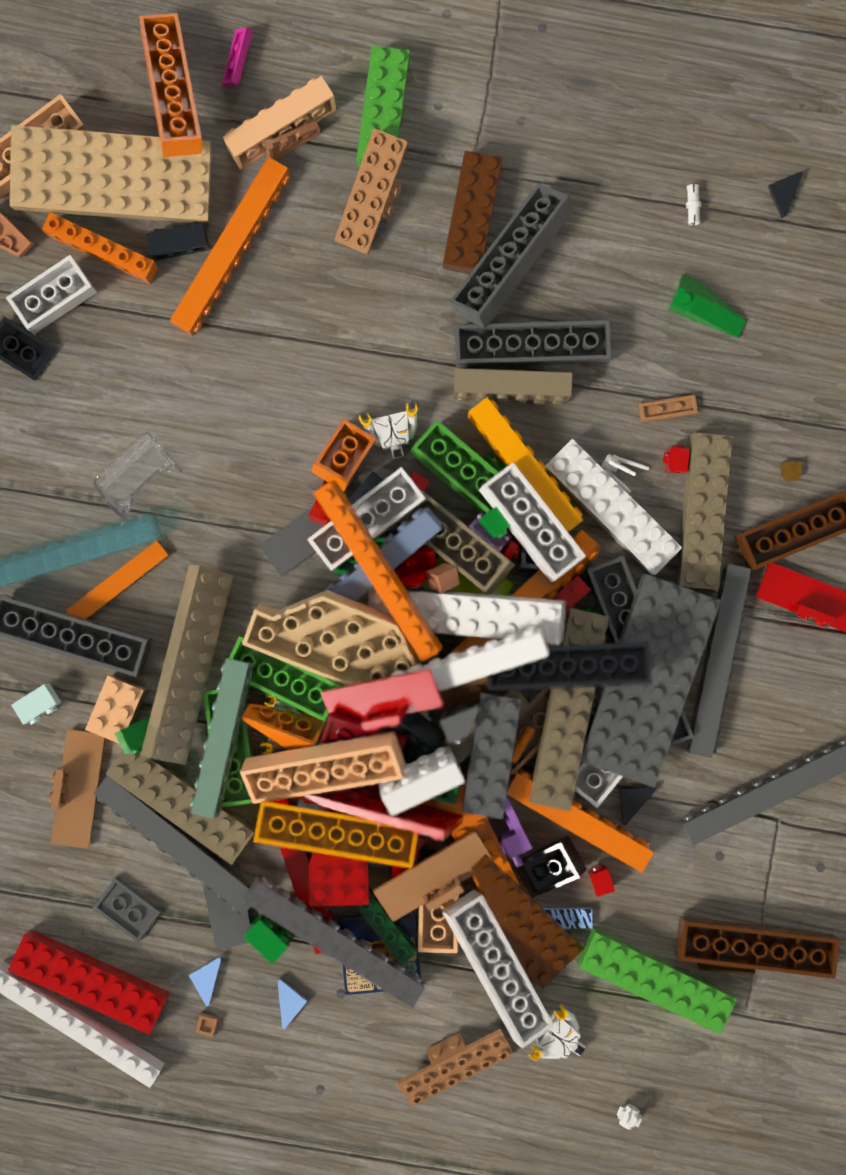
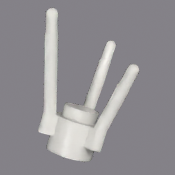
M608 454L601 467L627 493H631V490L612 471L616 472L619 468L633 476L636 475V472L621 465V462L645 470L650 468L643 464L620 458L615 454L613 456Z

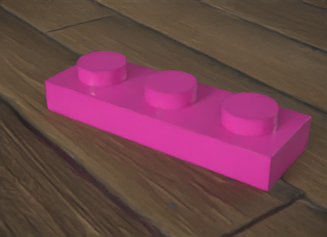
M248 27L235 30L221 83L227 88L238 86L241 81V73L246 62V54L251 44L253 32Z

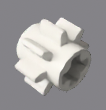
M626 1104L624 1108L620 1106L617 1113L618 1119H620L619 1124L629 1130H632L635 1126L639 1127L642 1121L639 1114L640 1110L631 1104Z

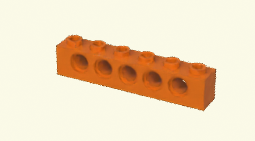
M49 212L42 227V230L49 237L151 284L158 269V265L153 260Z

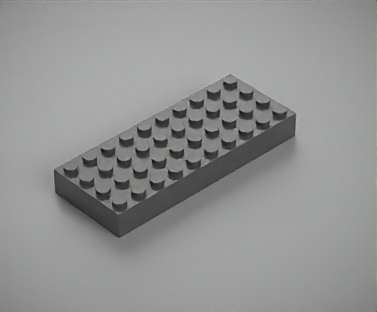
M647 574L642 575L618 643L649 642L652 685L602 687L586 732L581 762L655 788L720 605V600Z

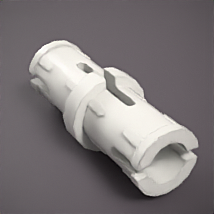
M693 184L687 186L688 202L686 203V208L688 209V225L693 226L694 222L695 225L701 224V201H699V185L695 184L693 187Z

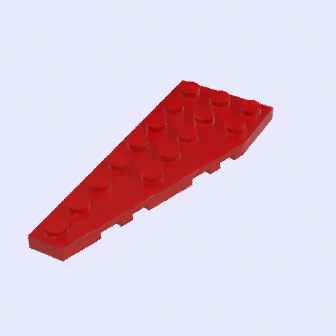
M347 788L333 790L331 795L341 794V792L349 793L348 797L359 798V795L366 796V794ZM326 809V812L341 814L338 810ZM341 814V815H347V816H353V817H356V816H357V815H353V814ZM313 852L309 863V907L369 905L368 861Z
M327 791L296 797V799L302 800L304 804L320 805L322 809L327 810L335 809L341 814L357 815L356 817L359 819H372L377 824H390L396 829L412 830V833L418 835L427 834L436 840H442L462 824L464 816L426 805H420V808L410 807L391 816L383 799L359 795V798L348 797L349 793L343 792L331 795V792Z

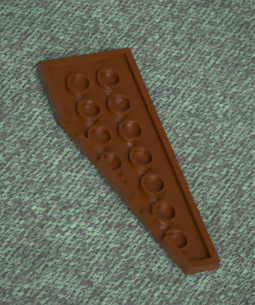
M485 854L471 868L496 921L524 972L541 988H544L584 947Z

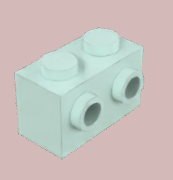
M50 683L40 686L11 706L23 725L28 723L33 725L41 720V715L45 713L49 715L58 709L57 705L62 702Z

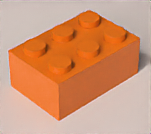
M343 418L316 459L311 472L327 482L336 480L342 491L345 492L373 448L376 438Z

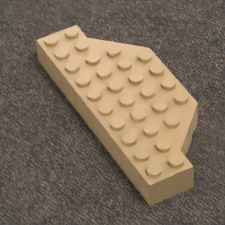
M329 590L280 610L260 603L254 609L242 643L244 646L345 686L391 677L397 671L406 672L411 667L421 664L416 651L392 615ZM428 709L421 710L418 712H420L425 717Z

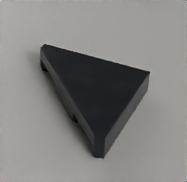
M802 171L768 186L781 219L788 212L803 175Z
M656 787L620 789L623 825H627L656 791Z

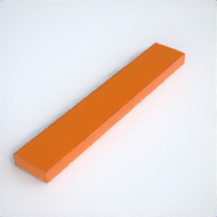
M156 540L66 610L67 613L88 619L170 555L160 542Z

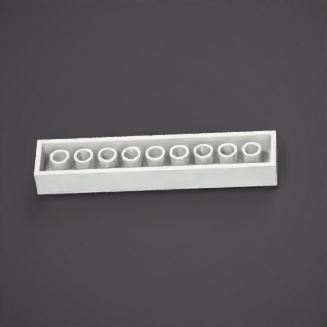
M374 586L369 589L368 606L392 615ZM405 587L434 633L505 639L507 635L514 633L519 635L528 628L535 627L537 629L541 627L546 643L560 644L564 639L566 601L446 591L441 594L430 589H411Z

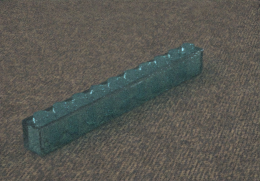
M150 514L139 516V520L133 522L131 519L122 521L120 526L113 527V525L105 526L102 528V531L97 533L89 531L83 533L84 537L76 538V536L69 537L61 544L53 542L47 544V548L41 550L39 547L28 550V554L22 555L17 553L11 555L8 560L3 561V559H0V588L161 540L162 535L157 519L154 516H150Z

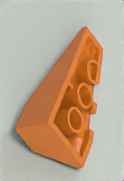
M249 704L241 717V720L289 751L318 746L327 722L306 712L296 713L292 712V709L281 711L275 710L273 707Z

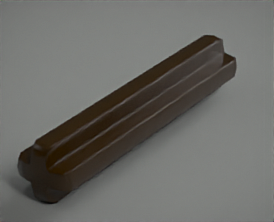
M706 963L697 964L699 970L755 974V969Z

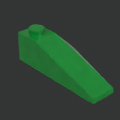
M682 274L668 311L739 338L746 320L703 283Z

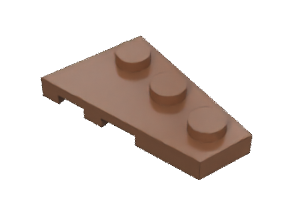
M314 120L264 143L268 157L275 161L281 159L320 135V128Z

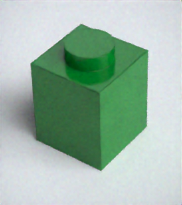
M497 507L492 508L477 520L491 539L495 537L501 538L508 532L506 529L511 526Z

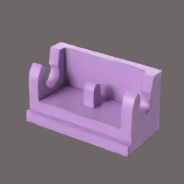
M481 512L475 521L470 524L469 528L500 552L512 536L506 533L499 539L498 537L491 539L477 521L484 515Z

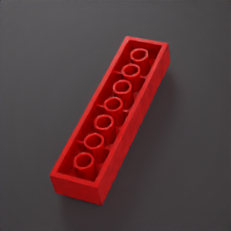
M32 929L23 935L8 968V971L149 1035L154 1029L170 994L165 989Z

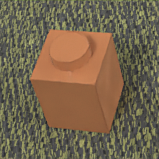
M442 563L426 572L429 588L442 594L460 584L457 568L453 565Z

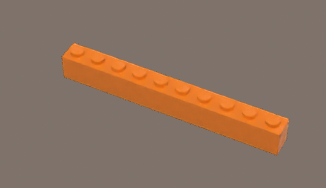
M270 157L266 159L172 315L170 321L173 325L192 336L195 332H199L202 327L201 322L203 318L210 314L212 310L211 305L214 300H218L222 293L221 288L224 283L227 284L231 279L233 268H237L240 264L241 255L249 249L251 245L250 240L253 235H257L260 231V224L263 219L269 216L270 207L273 202L276 203L278 201L282 187L288 184L290 173L287 167Z
M336 480L315 491L314 495L421 661L423 662L437 654L443 646Z
M581 530L573 540L586 557L551 583L541 570L537 571L512 596L552 600L562 587H566L576 574H580L585 569V565L590 561H594L599 556V544ZM468 636L450 654L455 652L461 654L467 652L466 650L470 647L478 646L479 648L485 646L491 640L500 641L503 639Z

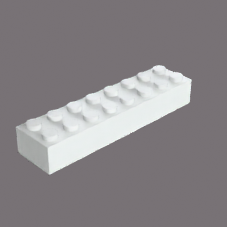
M573 439L545 466L546 472L553 476L558 484L651 576L656 575L682 548Z
M472 890L442 911L513 1041L524 1048L553 1027L554 1024L483 895Z

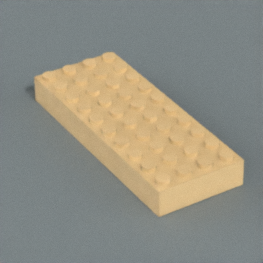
M11 125L10 207L14 210L186 223L198 221L203 224H209L211 141H202V154L163 157L159 137Z

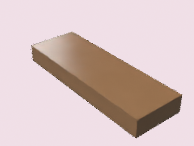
M695 394L638 404L641 423L698 414Z

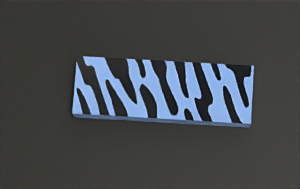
M591 907L543 908L565 929L592 928Z

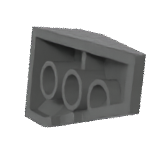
M460 703L443 710L440 722L449 744L452 742L459 744L466 740L465 737L469 735L479 711L478 703H470L468 705L467 703Z

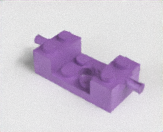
M506 795L504 812L506 811L507 816L504 818L510 830L500 834L502 840L499 843L504 854H509L516 867L523 865L519 855L532 849Z

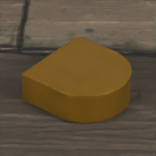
M801 461L780 463L781 475L786 481H796L801 477Z

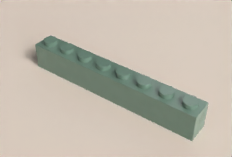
M226 658V661L222 664L221 672L223 675L217 685L218 697L213 703V719L210 720L208 725L210 732L205 740V754L199 765L201 772L195 782L196 794L191 800V813L212 819L220 817L254 663Z

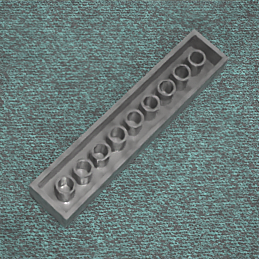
M258 876L256 877L244 896L246 904L413 1009L425 989L421 983L422 979L417 973L412 970L407 972L403 965H400L395 959L391 962L384 952L379 949L374 951L371 944L363 939L358 941L354 933L346 928L344 931L341 930L338 923L330 918L325 920L321 912L313 907L311 910L308 909L305 905L306 903L297 897L292 899L288 891L282 887L275 888L272 884L273 882L264 876L262 879Z

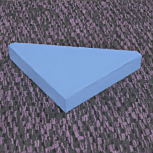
M221 956L189 974L206 1006L211 1001L222 960Z
M280 977L278 979L282 1028L285 1029L308 999Z

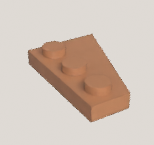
M0 211V248L22 258L34 244Z

